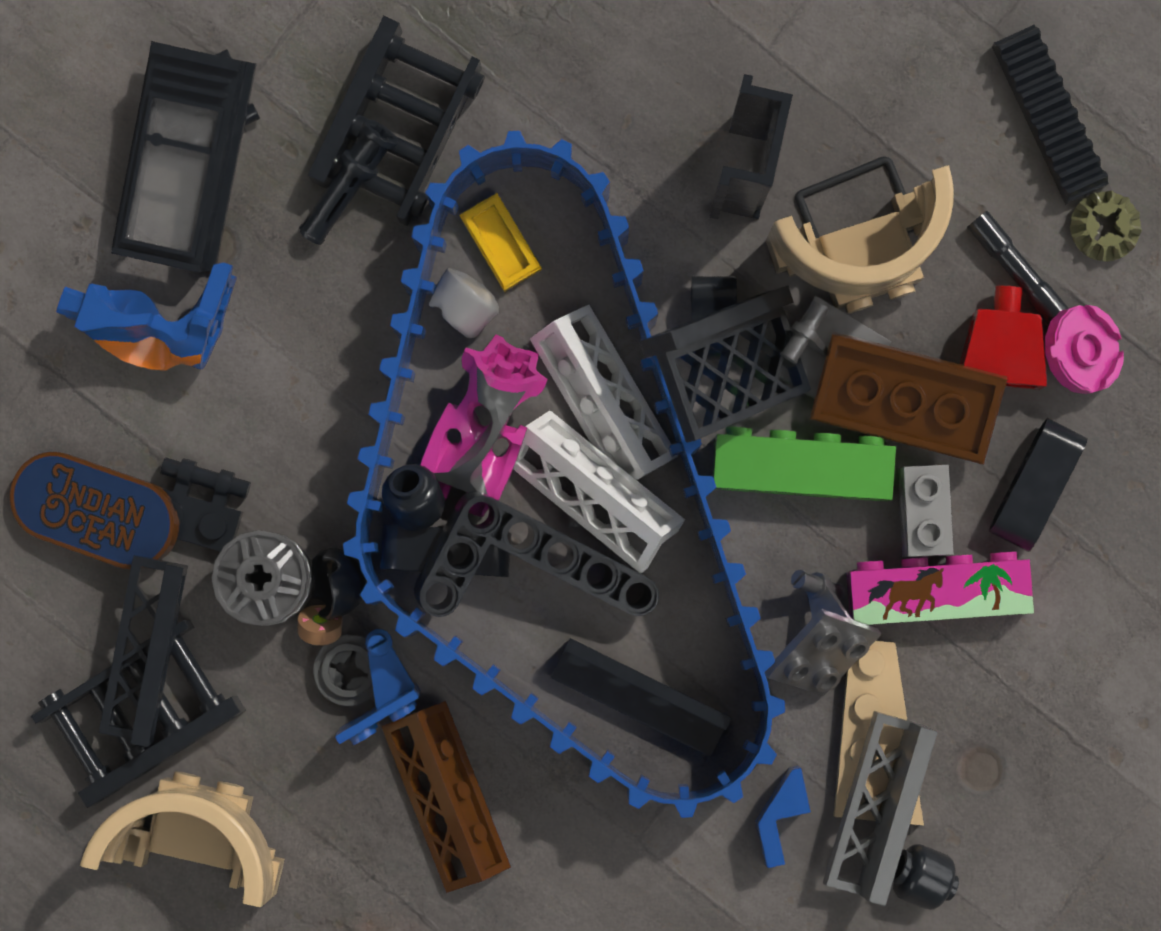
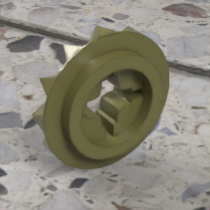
M1112 190L1094 192L1084 198L1073 211L1070 221L1072 239L1077 248L1091 259L1103 262L1118 260L1127 255L1136 246L1142 232L1140 212L1130 202L1129 197H1123ZM1117 212L1118 215L1115 217L1116 221L1113 226L1119 235L1109 232L1095 240L1094 238L1097 236V231L1100 228L1096 217L1099 216L1105 219Z

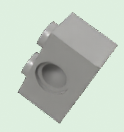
M949 465L907 466L898 469L902 558L954 555Z

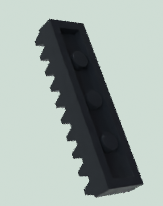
M1032 25L994 42L992 49L1065 205L1106 187L1109 184L1108 174L1102 170L1101 159L1093 151V142L1087 138L1086 127L1078 119V110L1072 106L1071 95L1063 87V78L1057 74L1056 63L1048 55V46L1041 40L1040 29Z

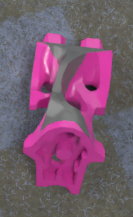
M496 334L484 351L465 348L462 355V368L470 376L468 391L459 405L448 403L434 429L420 464L435 474L445 501L452 486L467 493L479 491L497 500L500 499L516 464L527 431L525 426L519 425L518 428L506 424L512 411L526 399L537 397L544 390L548 380L536 369L538 353L516 348L507 343L504 337ZM477 406L485 407L490 413L491 421L487 426L481 424L475 411ZM457 428L461 433L459 443H451L447 438L450 429ZM500 438L507 439L509 443L507 452L503 456H496L493 451L494 444ZM477 502L472 505L468 513L483 517L488 510V505L485 502Z

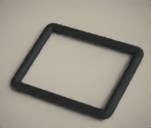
M886 156L877 158L801 189L796 193L795 201L804 223H811L816 239L820 236L804 198L885 165L896 193L902 192L905 195V189L891 158Z

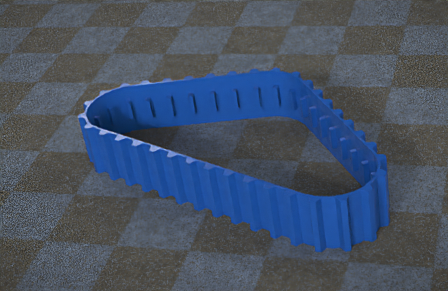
M508 131L504 145L491 147L481 153L467 145L459 150L461 166L451 174L446 183L430 182L425 192L432 209L429 224L414 226L411 236L418 252L421 254L418 268L403 270L401 278L402 285L408 295L411 296L408 311L393 314L390 323L397 337L401 339L397 357L382 359L379 369L385 378L390 381L387 398L383 402L371 403L368 414L380 424L375 446L360 448L358 460L369 467L365 489L350 492L347 504L359 512L356 522V536L343 543L344 555L359 559L361 571L367 580V584L360 596L366 604L377 605L384 603L390 610L396 613L399 617L395 631L403 637H412L421 632L437 644L434 660L440 665L446 666L458 660L473 671L476 676L472 689L481 696L495 688L514 702L511 718L521 725L534 717L554 732L550 748L558 754L570 747H574L591 760L589 777L599 783L612 776L628 787V804L638 809L650 799L663 804H675L681 818L693 817L697 803L710 801L720 795L735 803L743 798L740 782L752 772L756 764L772 765L777 755L767 742L771 733L772 718L785 712V700L770 695L768 681L764 672L775 663L772 651L756 649L750 627L761 619L758 608L745 607L741 604L735 584L746 575L743 564L727 563L720 542L731 532L728 520L712 518L706 497L717 488L713 476L698 475L692 459V455L702 445L701 439L686 443L657 356L642 359L640 366L642 372L649 370L653 372L662 401L655 403L654 408L656 414L667 413L676 440V444L670 445L668 449L671 457L678 454L681 455L691 485L683 489L685 499L695 497L705 526V530L697 532L699 541L706 539L710 541L720 573L711 575L714 584L722 581L724 583L734 613L733 616L725 619L728 627L738 625L749 657L740 660V664L743 670L753 669L760 700L752 701V710L761 711L760 726L755 741L753 743L746 739L743 748L749 751L740 766L727 776L725 771L721 770L715 774L719 782L705 789L689 792L687 784H678L679 793L660 792L648 788L650 780L643 775H640L636 783L610 764L615 755L608 749L600 757L572 736L577 727L569 721L563 729L535 708L533 705L539 699L535 694L531 693L525 700L495 678L501 671L495 664L487 672L458 650L464 642L458 636H454L449 643L422 623L421 619L426 614L422 609L416 607L412 614L402 608L387 593L394 588L390 580L386 579L381 583L375 573L370 553H378V544L375 542L370 543V526L374 511L382 513L384 507L382 502L377 501L384 468L393 469L395 460L387 456L395 424L403 426L405 420L404 415L398 413L405 381L414 383L416 375L413 370L409 369L416 338H425L426 330L419 323L426 295L433 296L436 290L434 282H430L436 253H445L447 244L444 238H440L448 213L456 215L459 209L456 200L461 193L474 182L478 186L484 183L486 175L497 170L512 167L514 172H522V167L542 168L551 171V177L560 181L562 176L583 191L581 193L582 203L586 208L593 204L603 223L604 230L598 231V241L600 246L610 244L619 271L612 274L614 288L624 286L633 312V315L626 317L628 330L638 327L641 339L643 340L651 337L650 330L656 326L658 311L655 303L639 301L636 289L642 285L644 270L639 259H625L622 247L628 243L629 225L626 216L610 215L607 206L610 181L604 172L589 175L580 164L572 160V144L563 139L552 148H547L538 144H526L520 131Z

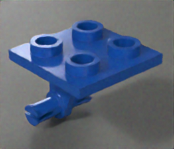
M384 629L372 630L367 635L365 642L376 707L340 727L335 735L339 744L350 739L351 743L356 745L377 732L378 721L389 716L391 721L395 722L416 709L417 703L415 700L419 698L421 689L417 683H413L392 647L393 640L391 635Z

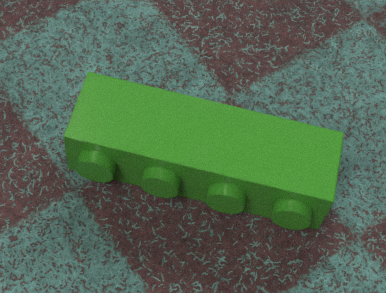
M726 427L725 434H717L715 436L712 476L717 487L715 490L889 502L893 500L896 446H885L884 438L873 436H859L858 444L841 443V435L814 433V441L796 439L795 431L770 430L769 437L752 436L751 428Z

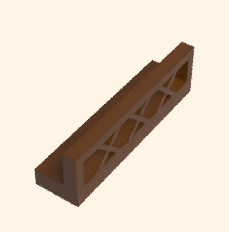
M446 701L381 726L446 893L482 882L511 868ZM409 727L415 743L413 751L406 747L399 730L400 728ZM420 770L427 774L431 783L430 792L421 786L418 778ZM436 812L445 819L448 827L446 834L437 827L435 821ZM452 854L461 860L467 876L457 878L451 862Z

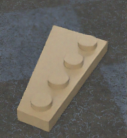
M875 641L870 646L866 655L858 659L846 672L834 817L842 818L873 712L877 711L907 720L898 656L894 642ZM886 724L883 725L878 742L885 755L899 747L904 729ZM875 753V755H874V758H873V761H872V762H874L875 760L879 759V758L877 757L876 753ZM895 759L889 762L891 768H893ZM883 766L868 775L865 786L872 798L887 788L889 778ZM863 795L860 801V805L866 802ZM919 796L910 823L914 825H924ZM882 803L876 806L878 811H880ZM870 810L855 818L876 821Z

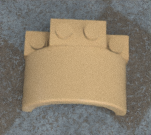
M949 165L932 170V180L914 187V192L905 195L901 192L894 195L891 199L894 213L820 236L817 239L810 222L803 224L798 229L792 216L775 221L768 234L766 243L776 273L788 271L789 277L799 276L812 286L829 292L833 306L837 309L846 307L848 314L873 306L871 298L888 293L890 300L916 292L914 284L919 283L924 278L920 266L939 245L951 218L954 189ZM912 229L915 236H918L913 246L907 231Z
M175 771L173 778L166 777L160 780L157 792L134 800L111 814L90 839L80 866L98 870L102 861L122 864L123 860L134 862V866L143 867L148 862L149 853L153 852L223 869H233L229 887L234 889L244 887L243 904L262 907L277 894L285 859L274 857L276 850L268 847L261 830L249 816L253 796L244 795L243 786L218 781L217 788L200 785L201 777ZM153 814L151 827H144L145 819L143 818Z

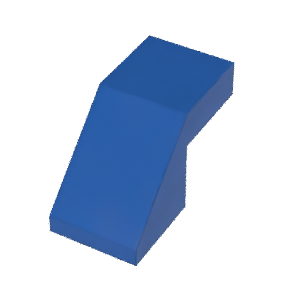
M799 766L788 768L755 820L764 863L767 868L785 865L776 820L811 812L802 769Z

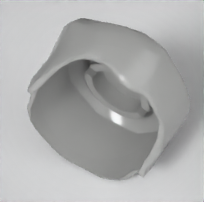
M448 267L441 276L435 293L429 302L430 307H439L442 310V317L466 338L477 337L485 326L499 314L498 303L494 295L472 276Z

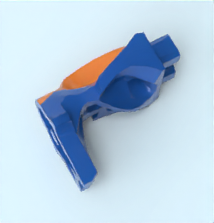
M227 263L213 265L208 282L195 306L189 314L174 322L165 320L152 299L141 291L107 290L106 286L89 284L86 293L65 287L56 312L76 321L74 327L92 338L103 349L129 364L159 371H166L180 364L202 370L206 366L218 338L221 336L225 313L237 277L232 275V265Z

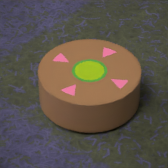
M325 605L307 607L298 615V635L303 641L312 645L331 644L342 635V616L332 620H325L318 616L319 611L326 607Z

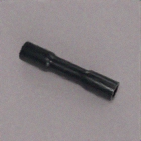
M988 210L967 226L968 230L988 254L995 258L1016 284L1022 288L1028 302L1041 315L1048 326L1050 321L1060 311L1069 308L1015 248L1012 239Z

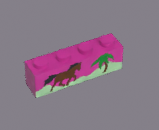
M1017 551L990 553V562L973 563L972 555L945 556L946 565L928 566V558L901 559L902 568L884 569L883 561L857 562V571L846 572L849 616L853 620L870 625L1034 613L1030 559L1017 560Z

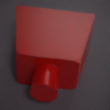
M996 286L994 310L978 309L972 315L959 364L1007 376L1005 387L1040 390L1046 387L1047 384L1041 315L1020 312L1021 287Z

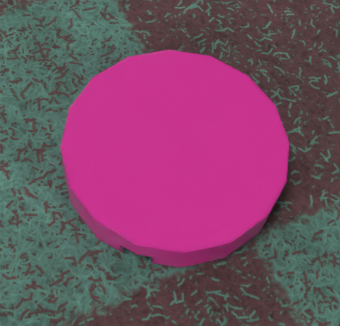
M1077 305L1060 311L1050 321L1045 335V355L1053 375L1061 385L1070 391L1090 394L1109 388L1119 377L1124 362V351L1119 352L1118 340L1122 339L1119 328L1112 318L1097 306Z

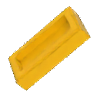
M498 193L459 215L504 292L542 271V267Z

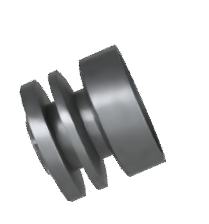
M260 530L240 534L227 543L215 560L212 574L215 597L226 613L242 623L259 626H270L287 622L304 609L312 596L314 585L312 563L301 545L284 535ZM263 565L264 572L271 573L272 581L264 583L263 591H260L259 584L251 583V574H257L259 566Z

